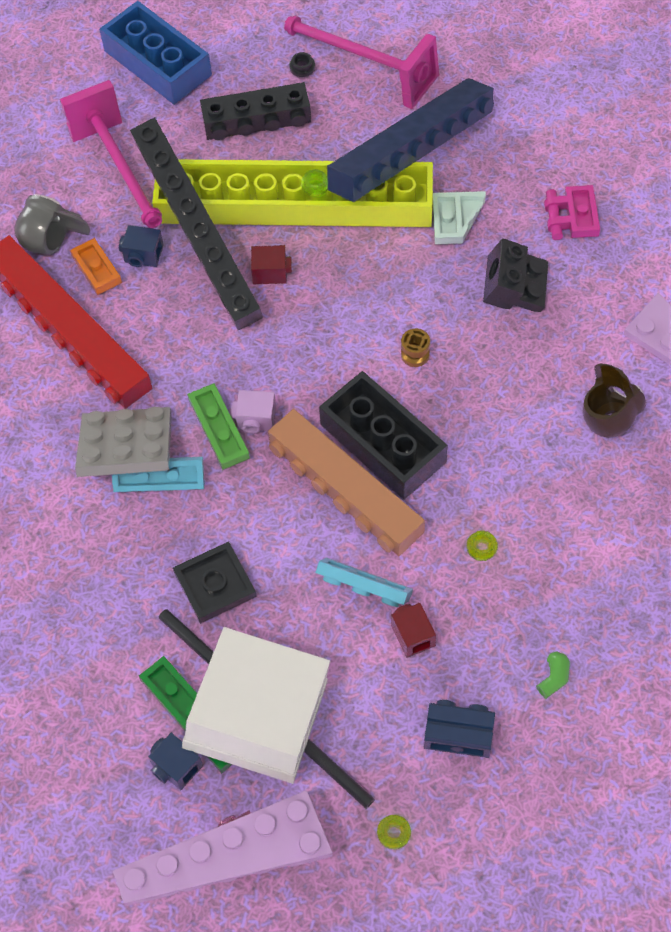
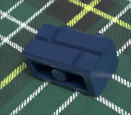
M438 700L436 704L429 703L424 749L489 758L495 712L488 711V707L479 704H472L469 708L456 707V703L449 700Z

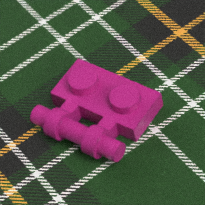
M593 185L565 187V196H557V192L554 189L546 191L544 205L545 211L549 214L547 226L553 240L562 239V230L570 229L571 238L599 236L600 225ZM567 209L568 216H560L559 210Z

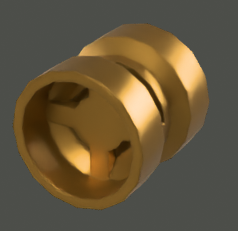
M413 328L402 335V361L410 367H420L427 363L430 356V337L426 331Z

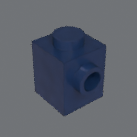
M128 225L125 236L122 235L119 240V251L123 254L124 262L134 267H142L143 265L158 266L164 246L161 230Z
M172 732L166 738L162 737L157 740L150 750L151 754L148 756L153 766L150 770L152 774L164 784L169 780L180 791L203 767L201 758L194 751L183 749L182 741Z

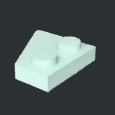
M486 191L433 193L432 206L435 244H463L485 203Z

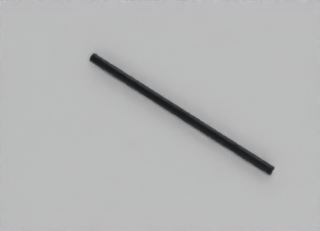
M168 609L163 610L159 615V619L209 664L214 651ZM308 739L304 753L367 809L375 799Z

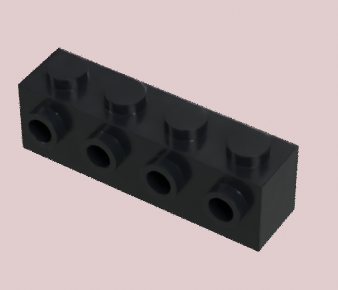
M305 82L200 99L207 140H223L226 137L235 135L247 136L253 132L275 131L283 127H300L306 123H311V108Z

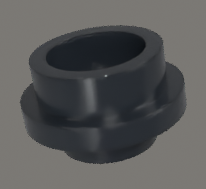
M299 52L292 57L289 68L293 75L307 77L315 71V61L310 54Z

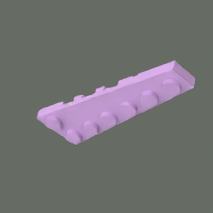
M306 790L115 869L113 874L125 906L171 896L181 891L188 892L200 889L203 886L218 882L237 880L236 878L267 873L270 870L289 865L292 867L326 859L333 856V852Z

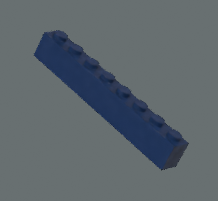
M470 78L460 82L327 165L328 191L355 202L490 114L494 107V88Z

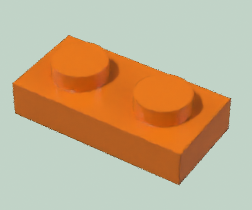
M95 238L70 250L72 258L97 295L122 283L121 276Z

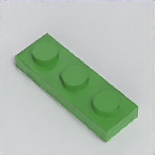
M215 383L188 393V400L222 470L250 459L249 451Z

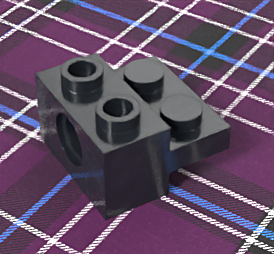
M502 238L487 258L483 302L502 309H511L515 305L534 312H541L545 308L548 261L527 254V246Z

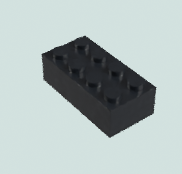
M361 371L319 406L320 425L403 500L447 463L448 445L364 371Z

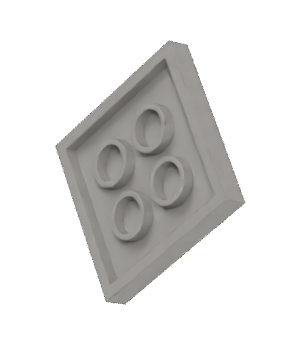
M151 407L148 409H122L119 411L82 413L75 464L77 477L169 470L171 408Z

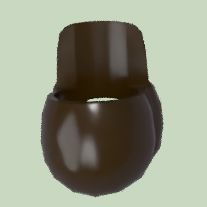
M596 364L594 366L595 384L585 396L583 417L587 426L595 434L606 438L620 436L632 426L636 416L645 409L646 399L641 388L631 384L623 370L609 364ZM614 387L620 388L624 391L625 395L618 392Z

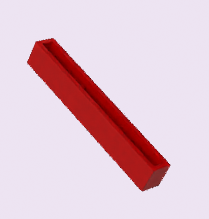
M10 235L0 241V285L3 291L9 297L14 295L18 299L17 303L25 314L28 315L31 312L35 316L34 321L43 332L48 330L52 334L51 338L59 349L66 348L70 352L69 357L78 368L83 366L87 370V376L94 385L98 386L101 384L105 388L104 392L113 404L119 402L124 409H127L153 389L149 374Z

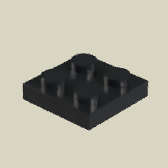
M229 541L173 567V572L200 624L257 597L256 591Z

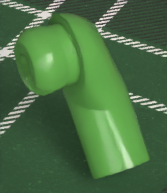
M558 651L550 653L547 658L550 676L536 685V689L544 699H547L566 685L569 680L570 661L565 654Z

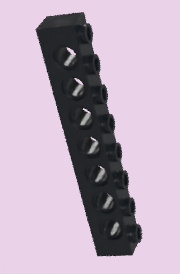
M154 117L131 129L130 132L135 144L237 330L262 319L263 316L258 303L156 118Z

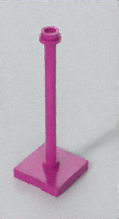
M289 16L285 21L284 29L289 35L294 36L296 33H300L399 70L403 105L410 109L416 106L439 76L436 36L426 34L404 61L303 24L298 16Z
M104 81L61 98V106L73 142L98 133L143 212L141 221L148 228L158 227L162 223L161 211L151 206L108 128L122 123L114 86L111 81Z

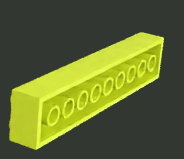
M178 159L213 224L432 227L433 162H415L355 202H352L328 191L327 165L334 161ZM155 180L152 205L153 208H158L162 213L161 224H179Z

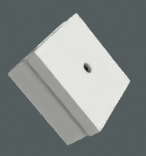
M223 627L188 716L182 748L293 784L328 680L326 677L330 660Z

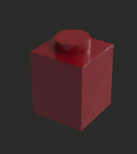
M285 245L251 246L253 285L287 284V273H292V257L286 256Z
M421 603L415 605L405 604L391 614V627L406 658L436 646V633Z

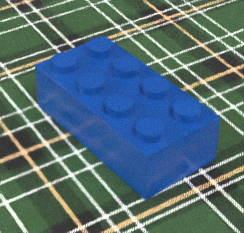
M139 1L133 3L99 29L104 51L173 105L212 76L209 53Z

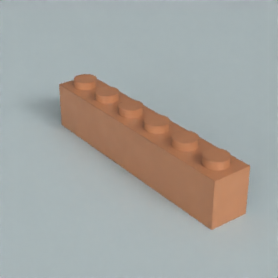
M294 408L268 430L269 448L272 453L278 458L285 457L290 462L292 470L301 477L303 475L308 477L313 488L319 494L324 495L326 493L331 497L334 506L341 513L346 514L348 512L353 516L356 525L363 532L368 533L370 531L376 536L378 544L386 552L390 553L393 551L397 556H400L424 534L425 520Z

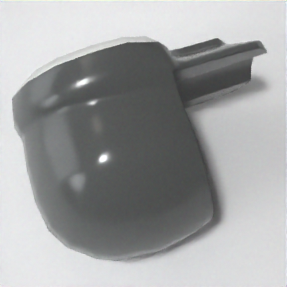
M39 194L28 196L25 207L18 216L14 226V234L19 244L30 252L42 255H52L57 252L68 231L85 235L90 234L88 223L79 214L62 208L55 199Z

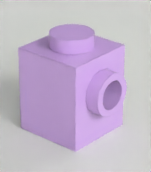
M239 390L238 400L233 401L231 407V417L236 419L239 430L255 434L259 431H268L274 426L276 410L274 392Z

